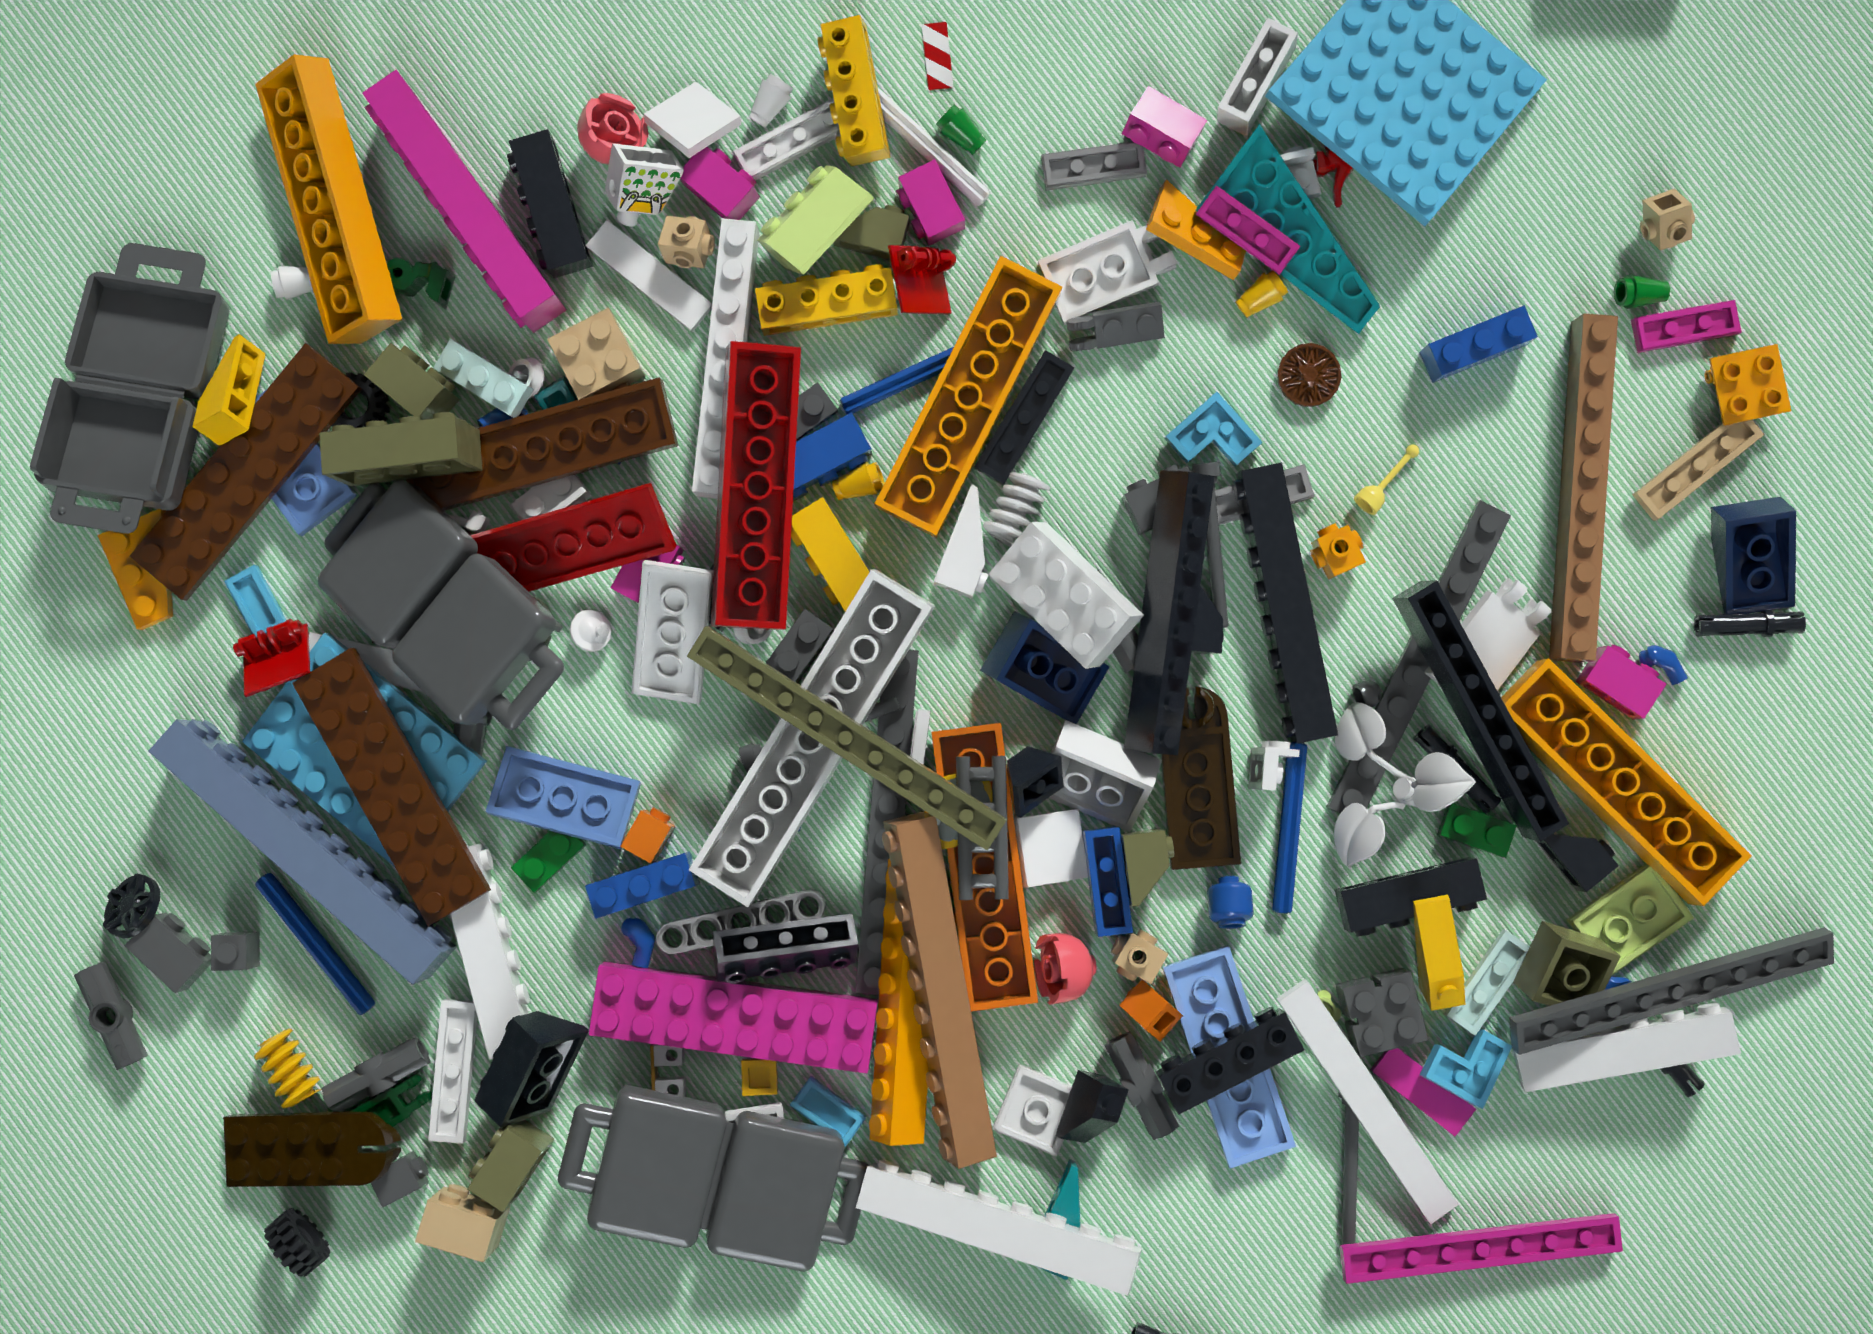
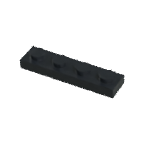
M1044 351L974 466V469L1004 486L1010 473H1012L1075 367L1050 352Z

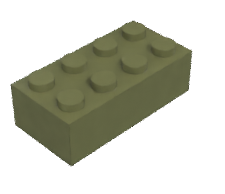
M451 412L433 414V419L421 420L420 417L415 416L402 417L399 419V423L387 424L386 421H369L365 423L366 427L354 428L352 425H336L332 427V431L319 433L322 475L349 486L482 471L480 430L468 424L466 420L459 419Z

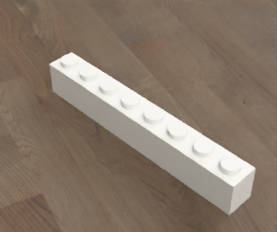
M721 219L692 492L697 497L718 499L726 347L730 341L748 342L759 243L757 239L760 234L758 226L754 221Z
M879 1160L878 1164L873 1163L867 1166L856 1205L857 1209L1126 1296L1131 1291L1142 1251L1141 1247L1135 1246L1136 1241L1132 1238L1115 1234L1114 1239L1100 1235L1101 1229L1095 1226L1080 1224V1228L1066 1224L1067 1219L1057 1214L1046 1213L1045 1217L1032 1213L1033 1208L1026 1204L1012 1202V1206L998 1202L999 1197L988 1192L979 1191L978 1195L965 1192L964 1185L953 1181H945L944 1185L931 1181L932 1175L925 1172L912 1170V1173L909 1174L899 1171V1165L890 1161Z

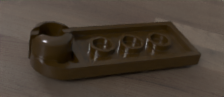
M1197 686L1192 688L1195 718L1189 719L1187 696L1190 695L1189 687L1186 690L1178 755L1160 754L1167 835L1172 837L1174 845V857L1170 858L1171 870L1241 864L1228 713L1224 702L1216 693Z
M371 1112L231 1114L223 1117L227 1187L366 1185L382 1178L401 1152V1147H394L379 1152L372 1148L362 1149V1146H386L401 1140V1136L395 1128L386 1124L383 1119Z

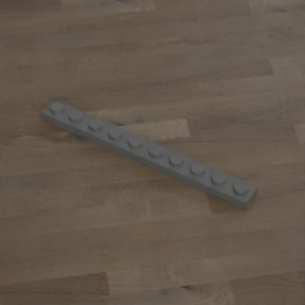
M1481 500L1476 503L1438 580L1458 620H1460L1511 515ZM1412 634L1382 693V699L1375 707V710L1380 714L1385 723L1386 738L1373 751L1388 763L1431 679L1424 673L1429 665ZM1367 753L1360 760H1349L1326 807L1339 814L1352 803H1360L1367 809L1386 769L1369 758Z
M909 650L880 696V702L894 696L897 697L900 709L878 717L877 735L909 756L911 751L919 650ZM873 778L855 993L879 995L878 981L881 973V943L883 941L884 928L883 909L886 898L885 877L888 869V859H890L889 853L885 850L882 841V834L885 832L883 822L905 816L906 798Z
M1823 927L1509 1017L1512 1049L1518 1055L1834 964L1833 932Z

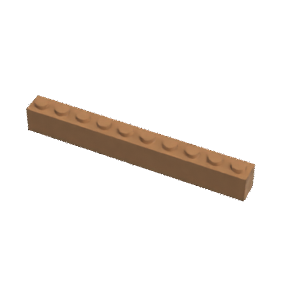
M1583 313L1571 322L1549 659L1553 661L1578 663L1596 661L1618 316Z
M919 812L884 821L885 832L882 834V841L891 861V867L888 870L889 879L892 886L896 888L898 901L895 902V912L898 920L902 922L904 935L901 937V945L910 965L907 978L911 989L915 992L917 1004H914L913 1010L916 1021L921 1025L923 1038L920 1039V1048L923 1056L927 1059L929 1072L926 1073V1081L930 1091L933 1093L935 1105L932 1107V1114L935 1123L939 1126L941 1135L938 1147L944 1160L961 1169L997 1157L937 820L931 814Z

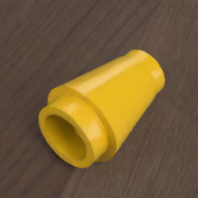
M1272 270L1268 274L1263 272L1235 303L1243 315L1248 318L1283 301L1282 297L1288 293V290L1275 271Z
M865 462L832 481V486L837 499L842 500L878 494V490L882 489L885 481L877 462L872 464Z

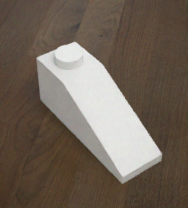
M974 485L970 486L934 579L935 585L972 599L975 591L982 593L988 578V574L983 572L985 558L978 487Z

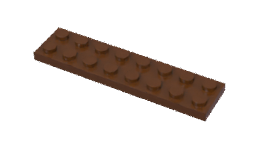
M305 343L255 403L249 430L222 444L184 489L179 506L165 512L130 557L178 598L187 601L320 441L319 433L327 432L362 388L312 346Z
M658 377L477 428L480 430L482 471L408 479L406 481L420 487L445 511L677 447L678 441L664 382Z
M349 648L311 671V673L293 682L295 690L426 924L431 926L491 891L489 884L356 648Z

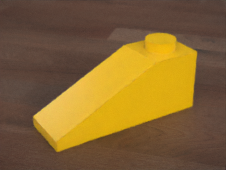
M238 334L235 336L198 401L193 421V428L219 446L249 430L265 359V353L242 335Z
M1448 895L1413 901L1419 988L1431 1011L1466 1005L1464 974L1450 898Z

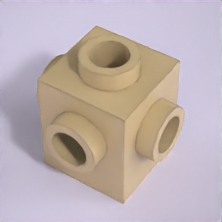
M1675 188L1642 200L1643 221L1640 222V230L1647 241L1650 240L1661 251L1692 239V224L1695 222L1692 204Z
M666 215L658 247L666 264L677 265L686 269L691 267L705 268L708 255L711 256L714 252L715 238L711 235L706 220L693 216L683 218Z
M1139 929L1137 934L1127 933L1126 936L1120 934L1111 949V953L1115 954L1112 961L1118 965L1117 973L1133 982L1139 977L1150 984L1154 981L1168 953L1155 945L1158 941L1157 938ZM1141 950V957L1138 960H1133V953Z

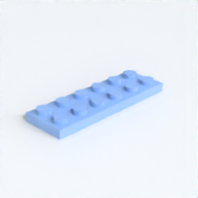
M1228 945L1162 967L1175 1008L1183 1015L1180 1023L1190 1053H1193L1192 1047L1203 1040L1211 1039L1214 1042L1224 1037L1223 1031L1237 1023H1242L1245 1026L1254 1021ZM1270 1068L1207 1100L1208 1108L1230 1169L1296 1147Z

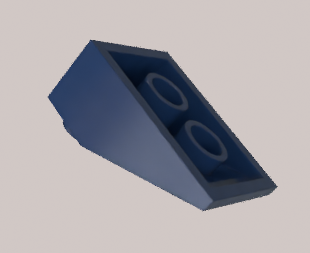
M1781 497L1711 507V541L1723 613L1749 614L1761 612L1762 610L1795 607L1796 510Z
M1014 611L980 671L1064 720L1077 724L1110 666L1103 663L1100 667L1085 669L1040 624Z

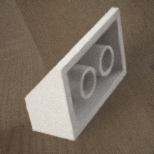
M1065 720L1051 751L1052 754L1059 755L1062 758L1064 787L1049 798L1130 832L1154 787L1162 760L1138 750L1124 748V744Z

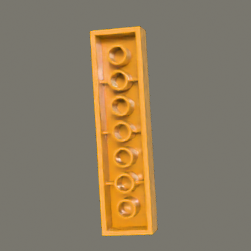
M293 54L255 83L328 344H362L401 321L400 307L396 299L329 59Z
M1000 255L874 503L876 508L935 538L938 537L1061 295L1062 286Z
M1549 658L1536 661L1501 697L1527 747L1647 865L1651 866L1687 904L1705 906L1752 857L1744 847Z

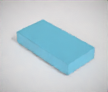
M253 565L224 581L251 634H255L257 637V631L263 630L267 634V627H273L286 621L279 604L257 565Z
M812 1076L809 1077L790 1103L792 1108L815 1125L837 1130L842 1136L845 1147L867 1117Z

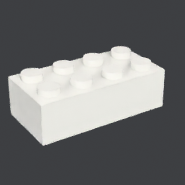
M1030 522L988 574L1085 669L1100 667L1144 616L1047 522Z

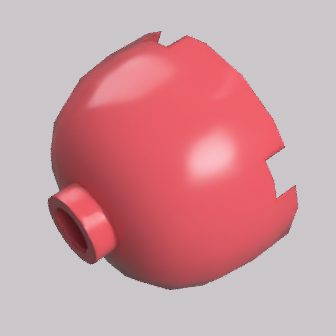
M610 93L600 94L598 98L589 100L580 114L577 123L579 142L592 159L609 165L613 144L645 146L649 133L644 117L640 120L634 112L636 107L625 98Z
M1065 933L1044 934L1040 936L1035 949H1041V961L1038 959L1034 960V971L1041 996L1049 997L1050 1000L1047 1003L1051 1005L1073 1001L1084 995L1091 984L1092 977L1095 975L1097 968L1096 960L1092 954L1090 955L1086 945L1080 939Z

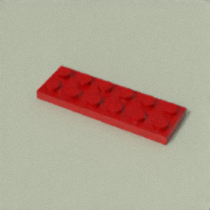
M651 483L470 535L478 545L477 554L497 561L528 592L672 552L677 546Z

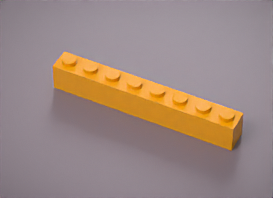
M888 859V869L885 877L886 898L883 909L884 928L883 941L881 943V973L878 981L879 1003L876 1015L877 1033L874 1049V1078L871 1087L872 1107L869 1120V1140L888 1146L924 1144L928 1089L926 1073L929 1072L927 1059L923 1056L920 1048V1039L923 1036L921 1025L916 1021L913 1010L914 1004L917 1003L915 992L911 989L907 978L910 965L901 945V937L904 935L902 922L898 920L895 912V902L898 899L896 888L892 886L889 879L888 870L891 867V861Z

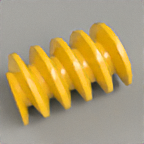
M288 1028L258 1045L261 1048L254 1055L255 1060L267 1058V1061L261 1067L262 1072L274 1070V1073L268 1079V1083H281L274 1092L276 1097L288 1095L287 1099L281 1104L283 1109L293 1107L322 1090L313 1089L320 1080L319 1076L310 1078L306 1076L313 1068L312 1064L302 1066L299 1064L306 1056V1053L294 1054L292 1052L299 1044V1041H286V1038L293 1031L292 1028Z

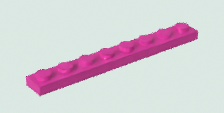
M1615 1213L1340 1245L1343 1280L1346 1284L1623 1252L1619 1216Z

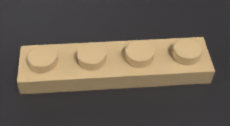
M1753 420L1725 426L1721 423L1632 495L1651 519L1656 521L1765 434Z

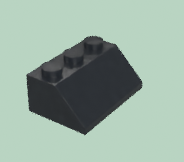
M539 1011L513 1017L505 1028L506 1032L499 1047L493 1054V1060L486 1075L480 1082V1088L474 1101L500 1128L550 1112L589 1032L584 1025Z

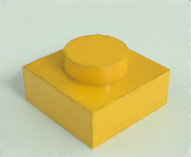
M757 1058L741 1060L742 1096L778 1094L777 1061Z

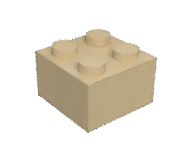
M609 307L547 339L578 400L612 391L622 383L628 381L631 384L646 376Z
M450 1184L448 1187L444 1186L427 1200L415 1242L484 1262L499 1246L511 1206L504 1212H501L480 1197L469 1194V1190L464 1186Z

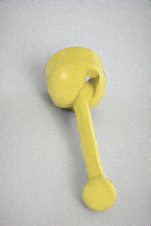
M1414 444L1409 445L1406 448V454L1378 486H1366L1354 496V501L1363 511L1370 515H1375L1382 508L1385 502L1384 488L1411 458L1419 455L1418 446Z

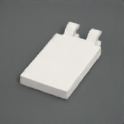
M1133 220L1044 257L1038 260V264L1044 278L1063 287L1055 305L1063 324L1066 325L1068 319L1092 314V312L1099 311L1158 286L1159 281L1156 275L1167 273L1177 268V261L1173 252H1167L1153 259L1147 243L1161 238L1146 230L1147 225L1136 229Z
M1507 578L1496 594L1486 591L1461 623L1497 691L1539 637L1540 633L1534 627L1546 619L1552 610L1543 601L1536 603L1533 599L1528 601L1523 611L1520 610L1514 602L1521 599L1528 588L1517 579L1513 582L1510 578ZM1428 667L1424 673L1439 685L1432 670Z

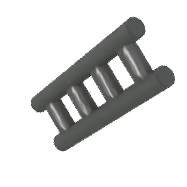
M970 756L956 757V786L971 795V782L992 781V802L983 804L1007 819L1006 756H992V767H970ZM1007 821L988 851L958 833L959 900H972L973 888H994L995 899H1009ZM994 852V874H973L972 853Z

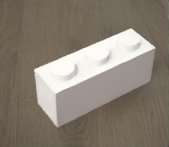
M1267 17L1218 106L1217 122L1248 136L1268 100L1265 95L1280 78L1296 49L1297 31Z

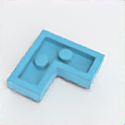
M1218 392L1213 394L1164 438L1186 464L1213 442L1235 467L1263 443Z
M1482 1029L1473 1037L1464 1058L1441 1045L1434 1044L1420 1076L1475 1107L1483 1109L1512 1045Z

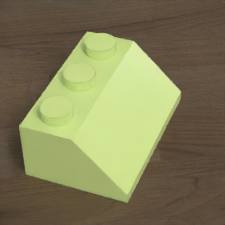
M826 165L824 168L820 166L815 169L808 177L807 181L809 184L801 193L799 191L793 193L784 203L786 209L779 217L776 218L774 216L770 218L761 228L763 234L757 241L787 270L804 275L874 199L870 193L834 166Z

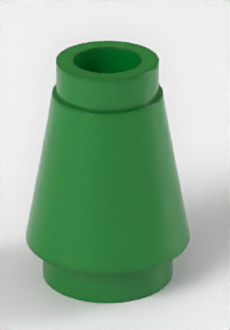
M955 104L936 123L941 129L940 134L964 150L969 151L972 155L986 142V139L982 136L964 108L959 109Z
M1631 274L1626 275L1625 278H1619L1614 287L1616 304L1626 309L1666 302L1670 296V285L1667 281Z

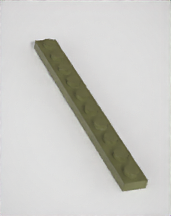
M704 627L688 653L687 657L986 851H988L1006 823L1007 819L711 627Z

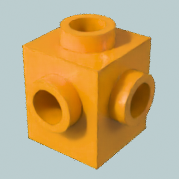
M1334 523L1317 531L1320 538L1311 542L1313 547L1310 550L1311 557L1318 569L1323 568L1328 580L1366 562L1361 552L1363 542L1356 530L1351 531L1349 525L1338 528L1337 524ZM1334 545L1339 549V553L1335 550Z

